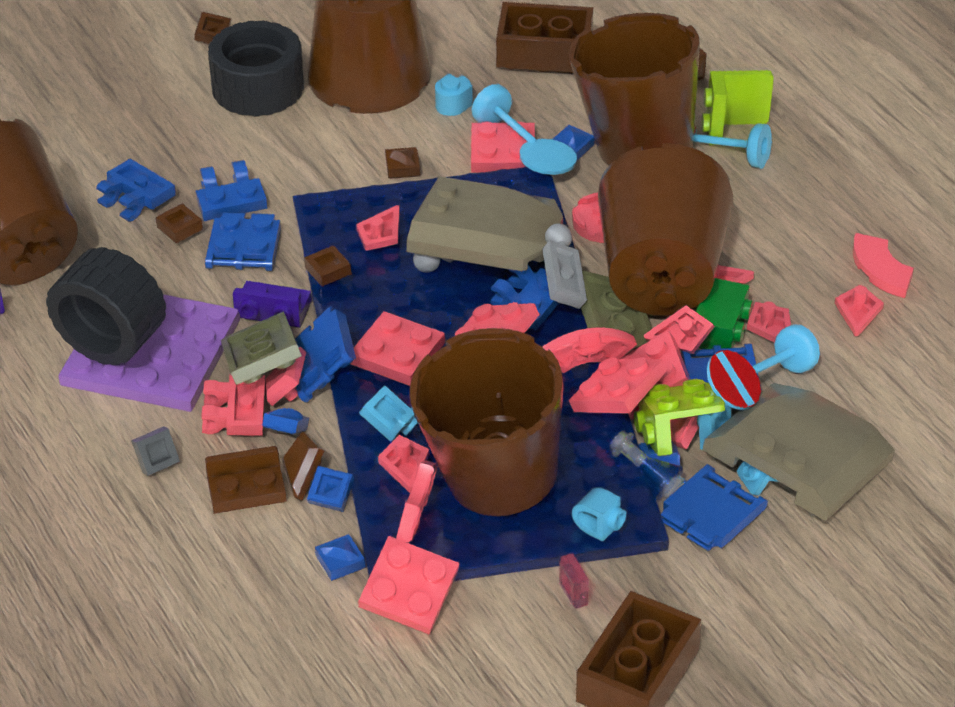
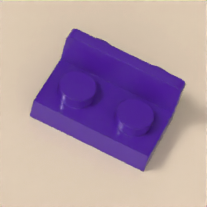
M247 280L243 288H235L233 292L234 308L238 309L240 318L263 321L284 311L289 325L298 328L301 327L312 302V295L309 290Z

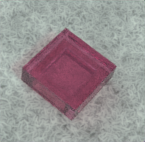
M573 553L560 557L559 584L575 609L588 605L589 579Z

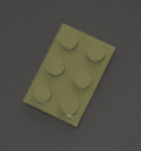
M582 270L587 301L582 305L581 309L587 327L613 328L633 335L637 345L628 353L649 342L644 338V334L652 329L647 314L624 304L613 292L609 277Z
M284 311L220 340L230 373L236 385L242 382L245 384L253 383L259 380L263 373L274 368H287L294 364L297 358L302 356Z

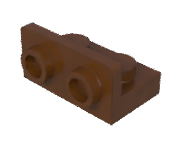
M277 446L205 458L207 482L214 514L287 502Z

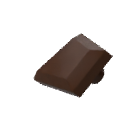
M302 432L297 437L282 460L294 498L300 501L304 499L316 469L321 465V458L324 454V450L305 432Z

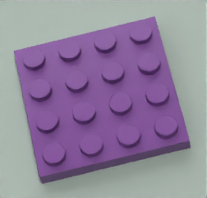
M164 295L163 298L167 308L165 310V320L128 362L120 363V365H106L90 360L83 354L73 350L58 375L60 385L192 412L204 389V381L209 380L224 351L220 340L233 334L240 321L238 309Z

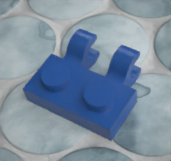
M131 158L106 172L107 180L101 181L96 186L97 190L104 193V196L97 199V202L109 208L119 199V203L127 207L124 211L120 212V217L129 222L135 220L140 215L144 206L153 210L176 196L173 183Z
M244 160L231 162L234 171V183L221 186L217 185L213 166L200 168L203 189L196 190V199L203 221L220 218L222 212L248 213L267 209V198L260 179H249Z
M529 265L525 271L509 269L514 274L509 278L508 282L498 279L491 287V290L497 293L490 303L492 305H507L513 302L518 304L534 303L540 315L529 328L537 330L559 304V302L550 299L546 270L540 268L537 273H534ZM514 288H521L522 291L517 293Z

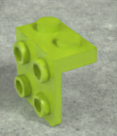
M769 70L710 71L709 88H704V107H707L706 113H702V132H707L708 136L723 137L724 125L766 124L770 116L774 81L773 73Z
M701 379L686 380L682 386L675 387L656 384L638 403L639 411L634 412V423L637 433H642L645 444L650 445L657 456L672 454L671 419L722 412L725 410V402L714 393L709 383Z

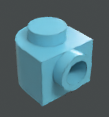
M448 73L436 82L435 108L440 114L446 116L459 115L473 105V86L467 77L461 75L457 78Z
M593 488L573 507L572 517L576 525L583 532L600 541H604L614 530L617 531L622 527L626 519V510L620 508L619 496L602 488Z

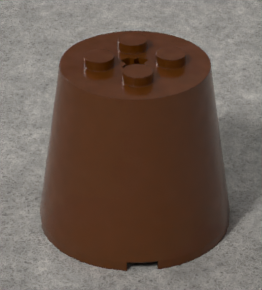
M316 0L308 63V83L311 91L319 100L331 107H334L335 104L350 107L351 113L373 114L401 108L419 97V91L429 84L430 65L416 0Z
M632 13L605 19L604 26L594 31L587 28L572 42L569 49L570 64L599 155L608 165L620 155L642 146L643 150L662 148L663 143H672L692 148L700 52L699 35L692 25L686 27L679 24V18L667 14Z
M15 118L14 121H1L0 119V284L20 285L47 275L68 257L77 240L78 226L36 132L30 125L20 119Z
M663 143L662 148L643 150L642 146L627 151L607 167L601 177L598 189V205L611 288L624 304L642 313L666 316L673 315L684 306L693 309L706 299L713 287L733 207L730 178L723 167L712 157L688 146Z
M486 328L456 335L446 340V346L434 355L430 356L427 354L417 366L410 385V401L414 416L452 495L461 505L473 512L489 516H507L525 511L539 503L549 493L557 477L563 398L561 367L550 349L546 351L534 342V337L519 331Z

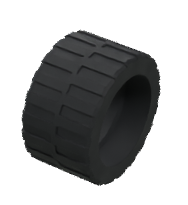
M265 20L239 22L221 30L209 43L208 58L212 95L217 100V103L221 107L226 108V110L243 116H267L285 110L287 107L295 104L296 100L301 97L304 90L302 45L297 34L293 33L290 28Z
M106 247L91 248L84 252L53 284L46 298L49 318H51L54 328L59 332L64 341L86 358L106 365H120V363L128 362L165 320V310L167 309L162 290L157 285L154 277L148 273L147 269L129 255Z

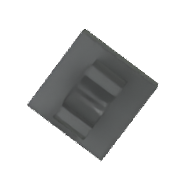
M163 426L131 440L142 473L147 476L180 462L169 428Z

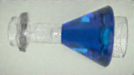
M621 431L609 446L613 450L612 455L617 457L622 453L640 469L654 501L661 498L666 500L687 482L682 476V466L648 457L632 443L634 438L632 432L627 434L625 431Z

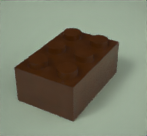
M503 2L496 36V68L538 70L541 72L558 71L574 74L570 64L569 49L574 39L587 28L593 31L594 7Z
M630 590L577 670L576 702L587 707H664L699 651L702 619Z

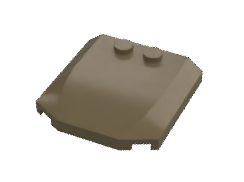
M439 176L412 219L407 238L406 252L525 271L528 269L529 261H544L542 249L547 244L545 241L546 230L553 224H563V215L555 199L527 195L502 186Z
M773 383L765 389L754 406L750 409L738 411L706 437L702 449L731 467H734L737 461L741 459L797 491L794 503L825 521L892 461L895 451L873 424L813 391Z

